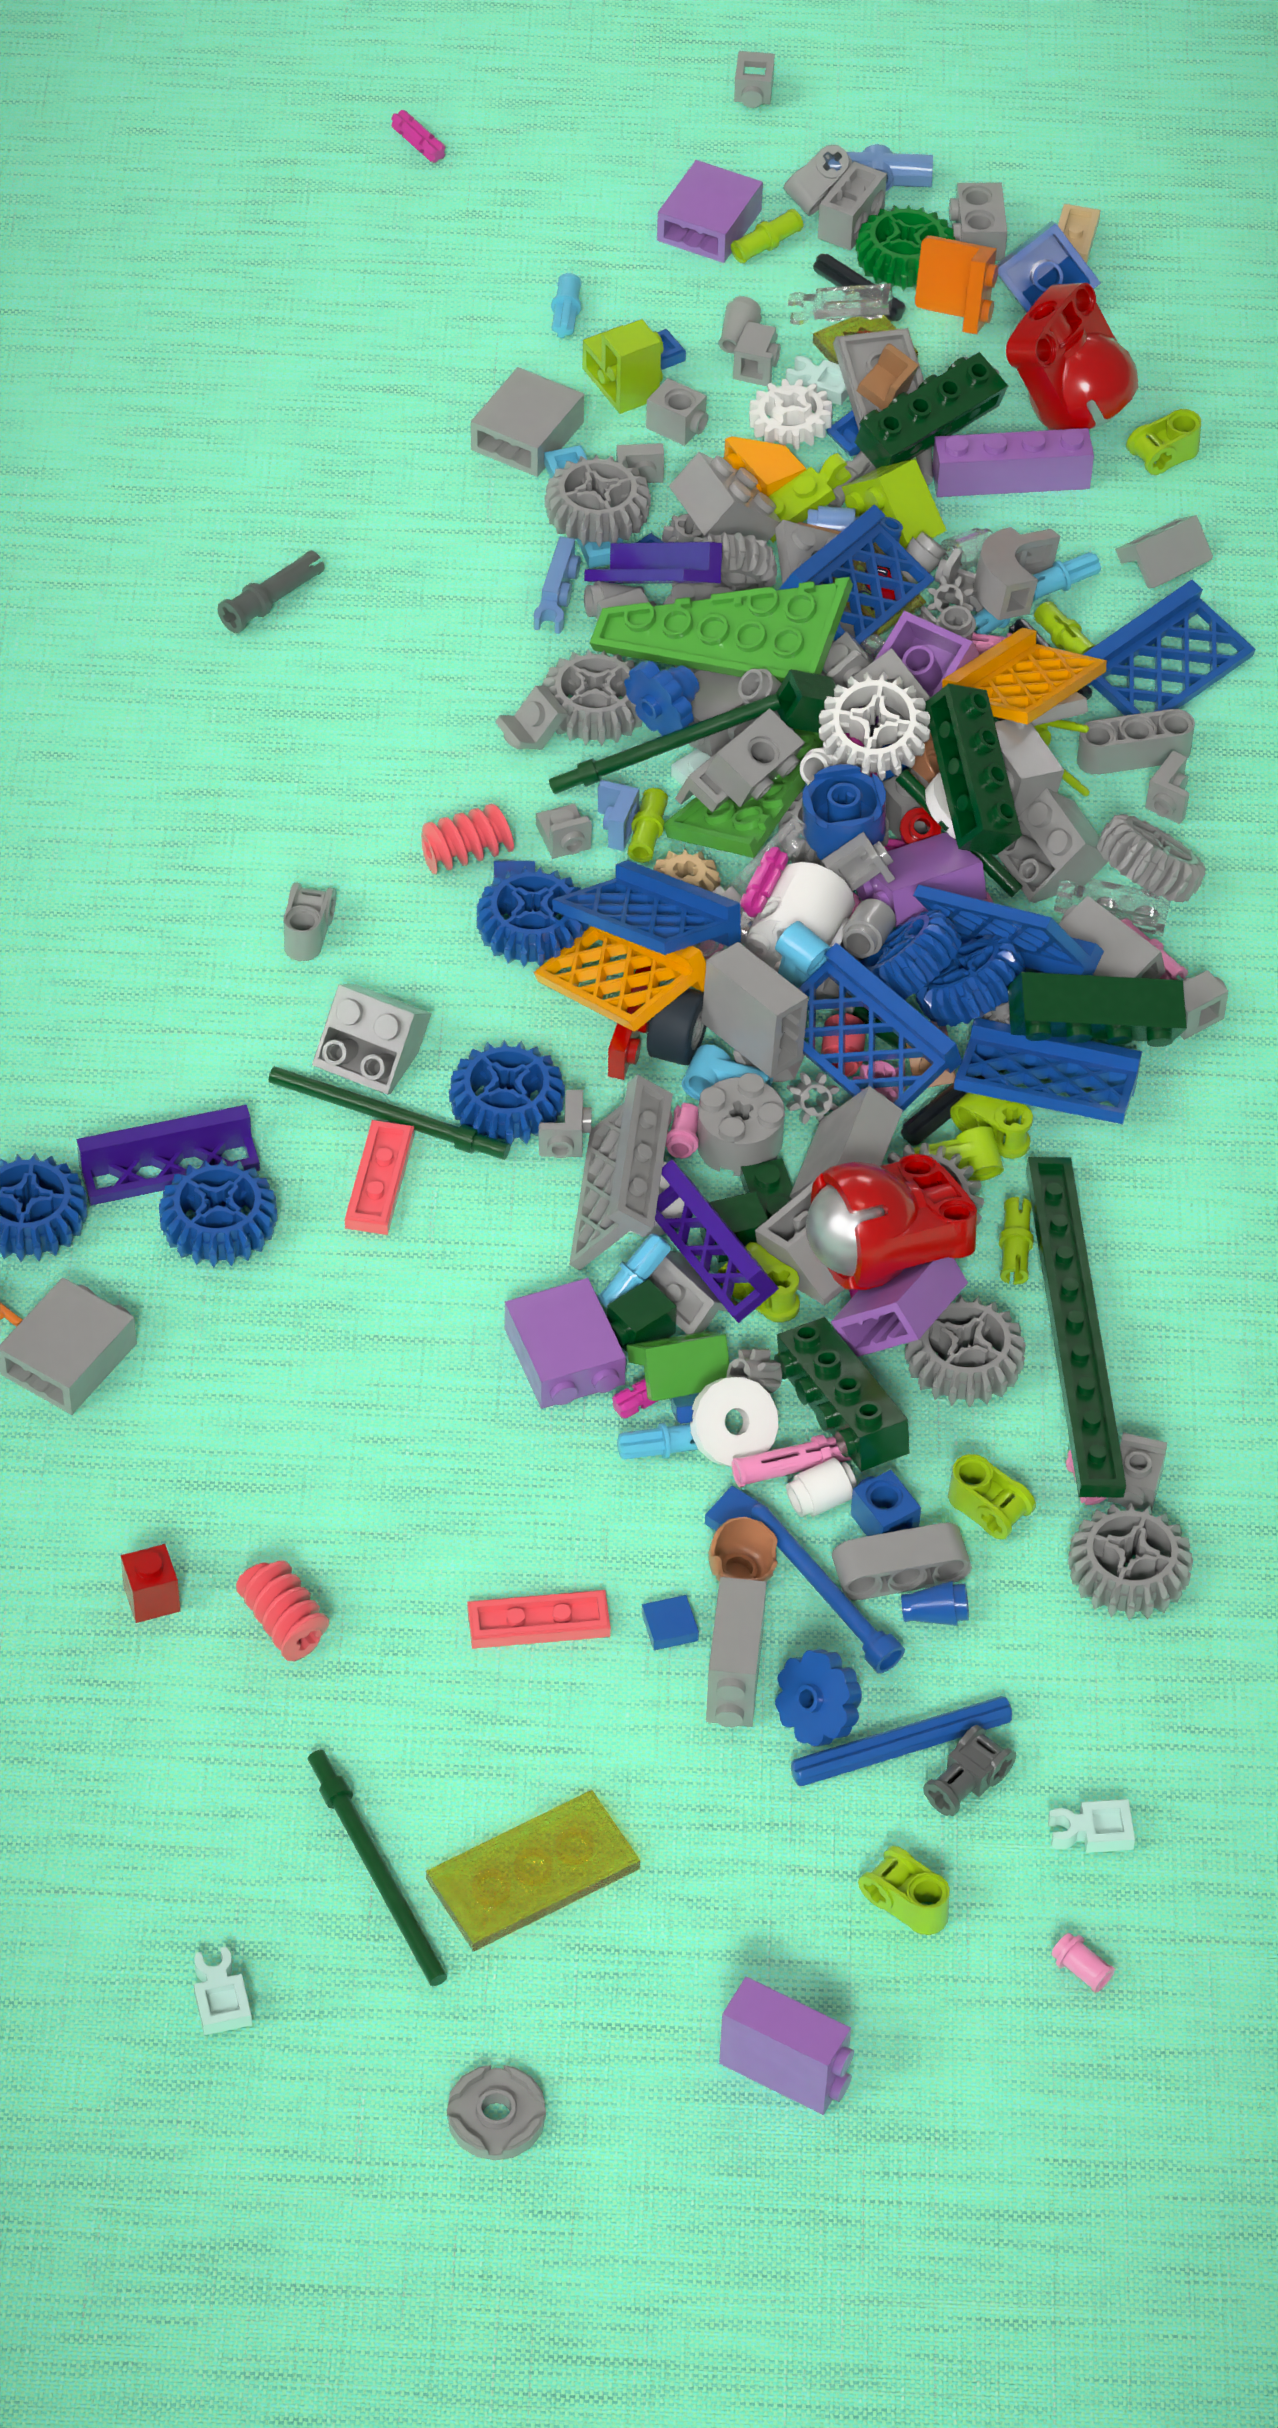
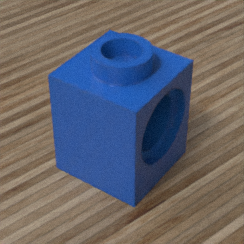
M889 1470L877 1477H867L853 1488L850 1515L866 1536L919 1527L921 1507L894 1472Z

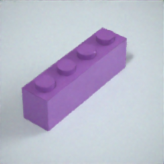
M1088 428L935 436L932 470L936 496L952 497L1090 489L1094 452Z

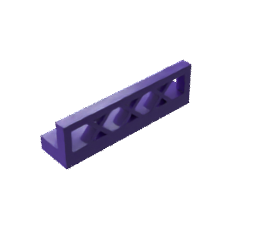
M611 543L610 569H585L584 581H602L618 584L721 583L722 543Z
M247 1104L76 1139L79 1168L90 1206L164 1191L166 1185H172L174 1174L186 1176L185 1171L187 1169L179 1166L185 1158L196 1157L202 1161L206 1160L210 1166L218 1165L222 1159V1154L226 1150L244 1147L247 1158L236 1161H229L223 1158L227 1166H233L240 1161L244 1171L254 1167L256 1171H260V1162L251 1135V1118ZM151 1165L162 1170L157 1177L148 1179L136 1174L140 1168ZM107 1174L119 1178L114 1186L96 1189L93 1177Z
M671 1159L662 1167L661 1175L670 1186L658 1195L655 1221L731 1316L740 1323L779 1288L691 1179ZM680 1197L684 1202L682 1218H665L661 1212ZM674 1228H679V1233ZM690 1228H705L707 1230L704 1245H687ZM712 1255H727L729 1257L726 1273H709ZM718 1283H724L723 1289ZM750 1283L755 1290L739 1304L735 1305L731 1300L734 1284Z

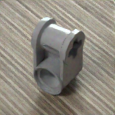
M828 145L822 148L805 166L797 170L787 180L783 189L810 216L819 210L822 200L853 162L845 149L838 145ZM833 158L835 161H839L842 167L838 171L833 168L830 169L828 162Z
M294 882L292 884L283 920L284 951L291 959L309 961L320 954L328 926L331 925L336 906L335 888L320 891L302 888L300 883Z

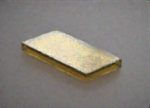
M590 1790L427 1870L426 1880L474 1952L639 1870L640 1859L593 1790Z

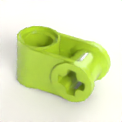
M1189 409L1175 410L1163 418L1135 429L1127 439L1126 448L1132 455L1139 456L1145 462V469L1151 475L1162 474L1169 468L1197 456L1200 446L1201 418L1199 414Z
M967 1092L951 1107V1118L962 1132L982 1126L993 1128L1000 1156L1009 1159L1020 1158L1030 1149V1136L1027 1131L1032 1126L1033 1114L1026 1105Z
M754 1242L748 1243L745 1246L779 1288L755 1310L773 1322L782 1323L790 1321L796 1317L800 1310V1300L795 1293L799 1288L797 1271L769 1254L761 1245ZM728 1262L718 1270V1273H726ZM735 1283L732 1296L743 1300L755 1288L750 1283Z
M967 1454L958 1458L954 1463L948 1491L951 1505L979 1524L992 1537L1000 1540L1006 1539L1012 1532V1525L1022 1516H1028L1035 1510L1036 1502L1030 1491L1023 1484L1012 1480L997 1469L986 1458L980 1455Z
M890 1846L884 1852V1860L871 1873H863L859 1878L858 1885L861 1892L872 1904L886 1910L908 1925L913 1931L923 1935H932L940 1932L948 1923L950 1888L947 1881L915 1860L906 1850L898 1846ZM923 1902H931V1903H933V1904H932V1905H924V1904H921V1903H923Z

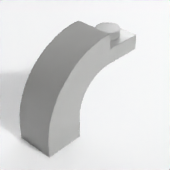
M1012 527L991 534L982 545L973 581V589L977 591L975 596L979 603L998 620L1030 614L1038 579L1032 574L1053 567L1061 536L1052 529L1020 535Z

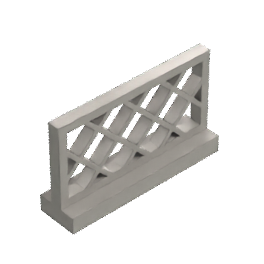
M638 1074L627 1083L625 1102L592 1128L589 1134L569 1265L578 1270L588 1265L629 1231L644 1237L654 1229L673 1094Z

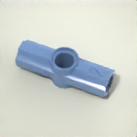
M880 144L868 146L862 152H846L852 162L855 161L887 173L886 191L892 186H932L933 155L893 153L885 145ZM833 158L828 162L830 169L833 168L838 171L842 167L839 161L837 162Z

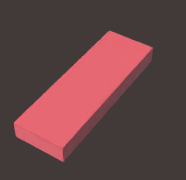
M372 1120L345 1216V1229L388 1235L414 1139V1126Z
M605 1590L467 1601L472 1649L610 1637L611 1627Z

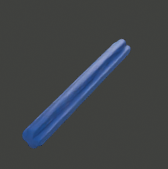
M999 1696L803 1756L791 1762L792 1777L798 1786H805L961 1738L975 1725H980L987 1730L1007 1724L1012 1721V1708L1006 1697Z

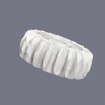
M867 671L864 674L863 682L860 683L850 676L848 679V689L837 684L834 689L835 697L827 696L824 701V708L826 710H822L819 715V723L822 725L819 728V738L821 741H825L823 743V750L826 755L833 754V763L835 765H855L861 767L862 773L870 776V772H876L879 779L883 781L886 777V771L891 770L898 777L902 772L901 764L912 768L915 764V756H922L925 752L924 742H927L930 738V729H928L930 714L924 711L926 708L924 699L916 698V689L913 685L903 689V680L900 676L892 683L887 682L885 672L879 676V680H872V676ZM885 706L891 707L897 712H899L905 720L899 719V715H895L887 711ZM879 715V727L874 728L873 736L870 737V725H875L876 716ZM844 733H850V737L859 739L864 744V747L853 743ZM892 744L888 747L881 748L884 745Z

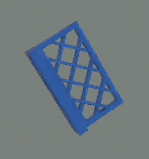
M875 504L793 571L778 589L798 588L799 583L813 581L815 585H822V583L830 584L833 583L832 577H850L853 587L847 602L850 603L851 613L844 611L840 622L854 625L855 639L859 645L863 644L935 580L879 524L886 515ZM876 540L887 551L888 556L874 553L872 541ZM853 560L865 562L867 573L854 570ZM877 565L890 568L892 578L879 576ZM901 571L908 572L918 584L903 581ZM857 582L870 585L871 595L858 593ZM881 588L894 590L896 601L883 598ZM861 605L873 607L876 618L863 616ZM840 623L834 636V641L845 633Z
M1190 580L1083 655L1107 660L1106 672L1087 685H1092L1124 716L1141 714L1134 706V700L1155 702V711L1179 709L1253 657L1256 649L1200 599L1203 589L1193 580ZM1198 614L1209 624V631L1189 628V620ZM1165 636L1182 638V650L1161 647V639ZM1189 639L1208 641L1210 653L1189 651ZM1216 643L1230 644L1238 653L1234 656L1217 654ZM1138 655L1155 657V669L1135 667L1134 658ZM1161 658L1181 660L1182 672L1162 670ZM1189 662L1210 664V672L1207 675L1189 673ZM1110 674L1127 676V688L1114 687L1105 678ZM1134 677L1155 680V691L1134 689ZM1162 681L1182 683L1183 691L1180 694L1162 692Z
M629 860L616 864V878L553 899V911L663 955L707 940L715 941L727 947L737 942L741 943L740 902Z
M919 884L913 894L928 911L937 910L942 912L947 919L949 918L957 928L956 931L961 936L962 944L969 942L972 938L978 940L984 935H990L991 937L997 935L1000 938L1011 940L1022 955L1027 972L1093 975L1104 953V950L1096 943L1070 937L1052 917Z
M835 943L824 954L827 961L798 988L809 997L807 1010H809V1028H805L804 1037L809 1038V1044L804 1041L803 1054L852 1097L868 1086L874 1090L875 1088L899 1087V1098L893 1103L904 1111L945 1070L951 1074L962 1063L957 1044L838 943ZM828 977L839 985L838 999L816 1000V989ZM846 992L853 998H846ZM865 1007L869 1011V1024L845 1025L846 1008ZM839 1008V1026L816 1027V1010ZM875 1017L882 1023H875ZM894 1032L899 1036V1049L875 1051V1033ZM869 1034V1051L845 1053V1035ZM839 1036V1053H818L815 1050V1037ZM905 1042L912 1048L905 1049ZM923 1057L932 1064L922 1075L905 1076L906 1058ZM899 1059V1077L875 1078V1060ZM869 1061L868 1079L850 1080L845 1076V1062ZM831 1063H838V1069Z
M975 1018L972 1024L970 1040L955 1077L954 1090L1123 1124L1131 1097L1135 1093L1142 1051L1094 1041L1071 1043L1067 1041L1066 1037H1051L1043 1041H1030L1024 1035H1011L1010 1024ZM1008 1070L1010 1073L1001 1075L997 1071ZM982 1075L986 1079L982 1080L972 1077ZM1047 1078L1052 1082L1043 1084L1040 1080ZM1024 1084L1028 1088L1016 1087L1015 1085ZM1091 1087L1095 1091L1086 1093L1081 1088ZM1066 1092L1070 1097L1059 1096L1056 1094ZM1108 1101L1113 1106L1103 1105L1099 1103Z

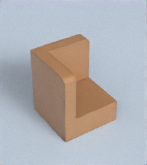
M888 343L884 347L878 363L859 383L856 391L883 410L889 406L896 396L909 390L919 364Z

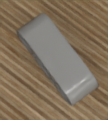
M1169 709L1087 722L1084 725L1089 727V731L1087 733L1080 732L1077 764L1086 773L1106 774L1161 766L1172 751L1189 758L1195 727L1194 718L1186 711Z
M938 1523L851 1539L839 1544L831 1554L842 1591L850 1600H864L924 1589L952 1580L958 1582L965 1578L972 1569L960 1529L953 1523Z

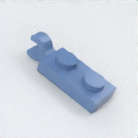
M559 537L542 588L541 603L534 611V630H540L541 624L544 621L555 622V633L560 634L564 628V612L561 608L562 606L568 607L572 593L570 580H577L581 564V557L575 555V539Z

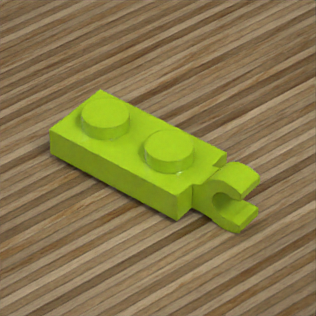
M838 453L833 454L824 462L819 473L810 467L768 496L776 505L774 512L779 519L793 523L804 522L808 518V509L818 510V506H826L835 500L833 489L843 485L852 477L845 468L847 462ZM776 534L770 538L772 543L776 541Z

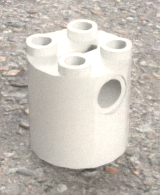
M807 862L787 865L784 870H781V876L771 896L767 898L763 911L758 913L744 943V947L778 973L782 955L775 950V946L782 933L791 924L800 921L830 946L844 919H849L855 906L853 892L845 880L823 866Z

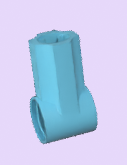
M796 921L782 933L776 943L775 950L782 955L778 973L795 987L799 988L827 961L824 954L831 947L802 922Z
M707 1044L697 1048L681 1084L687 1095L700 1101V1094L704 1089L725 1079L754 1073L761 1076L764 1083L771 1087L773 1077L770 1078L759 1068L731 1061L730 1056L723 1049Z

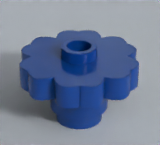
M648 661L639 663L629 671V677L624 680L626 695L636 705L635 711L637 716L651 731L658 730L661 736L688 727L694 721L691 702L694 701L695 694L699 692L700 687L696 676L690 669L680 665L676 668L670 667L667 670L660 671L654 662Z
M824 1649L807 1650L802 1657L789 1658L784 1669L781 1670L777 1677L778 1684L783 1691L775 1699V1705L782 1725L788 1728L794 1727L797 1741L808 1743L812 1746L829 1745L835 1738L847 1737L852 1730V1726L858 1722L859 1713L857 1708L862 1698L861 1688L857 1682L854 1669L850 1667L842 1668L840 1655Z

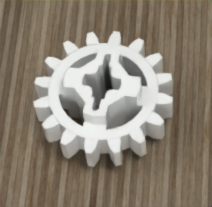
M782 379V386L780 387L769 383L767 393L758 390L756 392V400L750 401V428H754V436L756 438L764 436L765 442L773 443L776 441L780 445L785 446L792 444L795 450L799 449L800 443L804 441L812 446L814 445V436L824 438L826 436L825 429L832 427V401L827 400L826 391L817 393V384L813 383L808 387H804L802 379H798L795 385H789L787 379Z

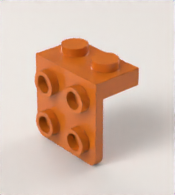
M936 236L925 237L921 243L915 305L918 308L964 317L962 332L977 335L985 323H990L993 315L994 301L991 300V292L998 277V265H995L997 248Z

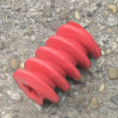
M495 804L486 805L483 811L479 808L471 809L468 817L464 813H457L453 817V822L448 817L439 819L437 826L433 822H427L422 827L423 854L426 864L433 874H437L438 861L443 863L446 870H452L453 857L455 856L462 866L468 865V852H472L477 861H483V848L485 847L489 849L493 857L499 856V843H503L508 852H513L514 850L510 826L503 813Z
M287 1561L256 1564L239 1576L236 1583V1591L244 1598L245 1604L253 1611L254 1617L263 1625L264 1631L272 1637V1642L281 1650L282 1656L287 1661L293 1662L302 1659L317 1647L321 1636L329 1626V1619L324 1613H320L318 1603L315 1600H310L311 1593L305 1587H301L300 1578L296 1574H291L292 1567Z

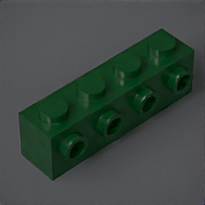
M980 352L967 360L965 357H961L950 365L947 372L938 377L935 374L929 376L919 385L917 390L910 394L903 392L896 396L887 408L880 412L875 409L865 415L859 423L861 427L854 443L876 469L911 460L934 446L935 436H951L997 408L1003 399L1008 384Z
M948 683L925 702V711L930 714V733L957 846L960 850L997 855L1019 839L1022 833L987 690Z
M1021 972L1008 986L1011 1035H1024L1030 1041H1043L1051 1037H1066L1067 1041L1071 1043H1083L1091 1039H1107V1043L1112 1045H1123L1132 1041H1147L1149 1046L1163 1047L1172 1044L1187 1029L1183 980Z
M825 1317L777 1334L778 1354L774 1355V1360L781 1365L782 1379H788L792 1383L800 1402L803 1405L808 1404L816 1415L823 1431L829 1430L836 1439L837 1446L844 1457H850L862 1472L910 1453L908 1419Z

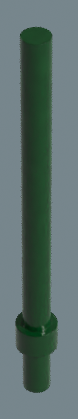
M775 693L601 760L595 761L592 758L578 763L577 769L550 778V787L553 793L557 794L581 784L587 787L602 781V776L758 718L769 708L773 712L782 709L781 700L778 694Z
M276 1066L271 1069L269 1074V1083L390 1123L414 1126L415 1131L454 1143L455 1149L472 1154L474 1151H478L505 1160L510 1151L509 1143L479 1134L477 1129L465 1124L458 1127Z
M324 1750L312 1752L308 1756V1761L321 1784L319 1792L328 1808L335 1809L430 1986L442 1984L447 1979V1974L351 1800L353 1792L343 1776L337 1775Z

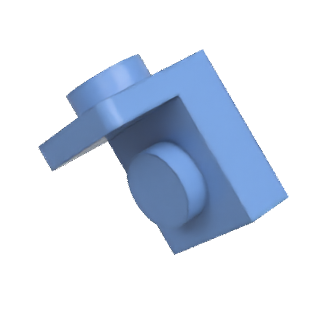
M602 780L598 786V812L604 815L603 829L608 830V848L620 851L625 850L633 832L631 829L632 819L639 812V789Z

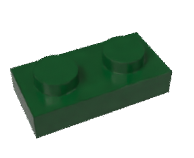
M782 1158L749 1166H741L740 1179L745 1193L757 1192L767 1219L792 1200L790 1194L793 1187Z

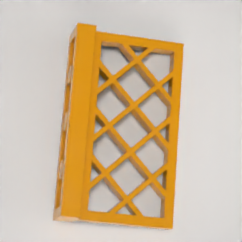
M1021 628L943 678L942 688L949 683L987 690L994 717L1028 725L1106 672L1107 660L1036 644L1037 631Z
M591 926L584 931L582 937L574 939V946L571 948L564 947L561 950L560 956L552 957L533 973L539 983L635 1032L689 987L692 986L704 992L706 961L701 950L694 946L663 955ZM598 939L603 941L602 946L587 949ZM627 954L625 959L610 962V957ZM599 960V965L582 968L584 963ZM572 966L571 971L556 974L561 969ZM651 966V971L634 974L635 969ZM624 972L623 977L606 981L607 976ZM676 978L669 985L658 987L659 982ZM596 979L595 984L578 987L579 982ZM648 985L647 990L630 993L631 988ZM620 991L619 996L602 1000L603 995ZM644 1004L632 1015L627 1013L628 1007Z

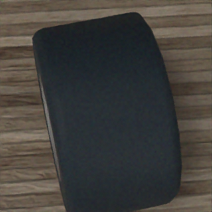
M688 988L650 1019L647 1033V1051L649 1056L681 1065L690 1064L697 1048L702 1044L706 1031V1026L702 1023L704 992Z

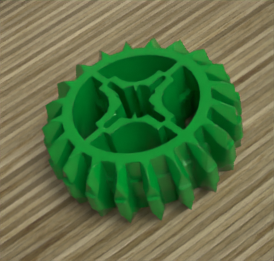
M893 205L891 211L880 209L878 215H869L867 222L861 224L855 249L857 251L859 267L864 269L865 276L874 277L875 284L885 282L888 289L893 286H900L903 291L906 287H914L916 289L922 241L927 236L955 240L954 229L948 227L946 219H938L937 212L925 213L924 207L914 210L909 205L906 209H899Z

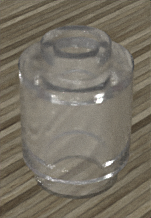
M976 527L943 540L941 546L946 550V553L941 557V560H948L953 550L957 548L963 550L959 568L969 572L976 570L982 545L993 532L988 528L980 529Z

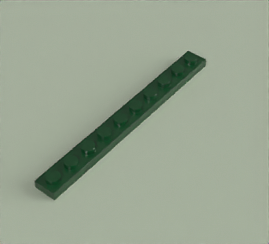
M1028 1157L1026 1166L1027 1180L1078 1497L1124 1498L1126 1480L1072 1161L1070 1157Z

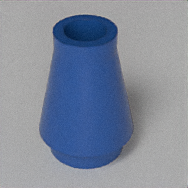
M954 1580L911 1594H901L904 1622L916 1621L958 1626V1621L969 1620L966 1584L954 1585Z

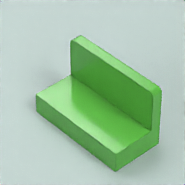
M703 1331L627 1345L629 1363L644 1366L647 1398L651 1401L700 1393L706 1385L720 1378H727L729 1356L726 1334Z

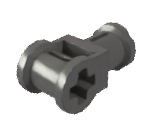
M975 1725L964 1734L956 1748L948 1755L947 1770L936 1780L930 1779L925 1783L923 1787L924 1795L938 1812L945 1816H954L960 1809V1803L971 1792L980 1797L990 1786L993 1787L1003 1780L1015 1762L1016 1752L1011 1748L1003 1749L985 1736L984 1728L980 1725Z

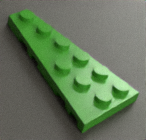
M850 577L836 578L835 583L815 585L813 581L799 583L798 588L775 590L773 587L711 594V599L692 601L690 597L675 599L673 604L652 606L647 602L602 608L590 640V645L594 651L598 652L605 650L609 654H619L620 656L676 666L683 665L687 668L742 677L751 669H766L781 683L790 669L821 675L853 583Z
M793 728L794 732L805 743L796 756L800 760L799 764L788 776L782 778L778 774L771 780L774 782L771 789L761 799L756 801L752 797L741 807L729 798L712 813L695 797L664 823L667 838L755 858L806 784L800 774L802 759L810 750L823 747L825 741H821L819 733Z

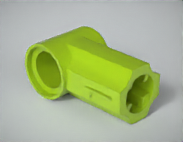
M975 1127L960 1133L956 1139L929 1144V1154L936 1155L939 1146L944 1145L946 1147L944 1158L949 1161L953 1155L960 1154L962 1159L958 1168L962 1169L966 1166H972L974 1169L968 1181H985L1000 1175L1004 1171L994 1131L991 1127ZM920 1147L913 1148L915 1154H919Z

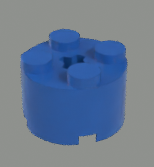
M839 764L821 769L814 774V780L808 786L806 783L802 793L803 834L806 842L816 851V856L820 860H823L862 832L865 833L872 845L883 841L886 833V791L879 777L873 773L872 777L861 773V767L855 765Z

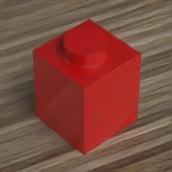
M166 1544L120 1555L123 1586L135 1623L180 1612L178 1579Z

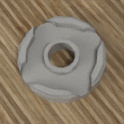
M491 2065L478 2067L462 2076L450 2092L447 2108L450 2133L461 2148L476 2157L495 2161L514 2158L530 2149L542 2134L546 2119L543 2092L531 2076L516 2067L505 2065L504 2069H491ZM498 2103L506 2106L510 2113L503 2119L493 2120L486 2117L483 2110L490 2104Z

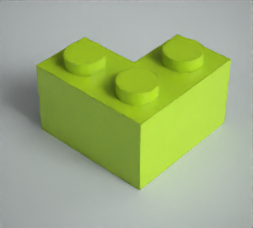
M643 319L583 339L582 369L619 414L647 404V399L659 388L660 382L663 380L660 368L661 353L664 350L662 339L656 331H652Z
M916 459L877 468L841 487L845 495L846 507L856 508L855 516L860 517L875 504L886 515L885 517L898 520L903 526L899 544L905 550L912 537L917 538L922 531L931 538L947 531Z

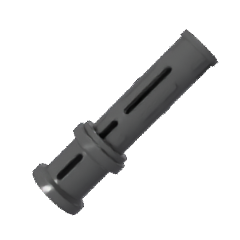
M309 550L302 557L261 584L249 583L242 589V593L234 599L221 601L218 604L217 610L224 626L233 633H240L246 628V623L255 617L266 616L270 613L274 602L324 571L323 561L315 566H309L321 557L316 552Z

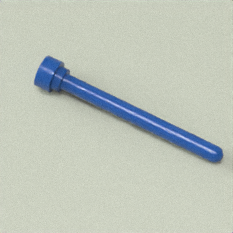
M763 1504L755 1505L751 1509V1517L763 1522L775 1534L778 1541L777 1547L863 1643L862 1650L865 1652L864 1659L878 1674L894 1667L905 1653V1648L892 1634H885L884 1631L877 1632L772 1512Z

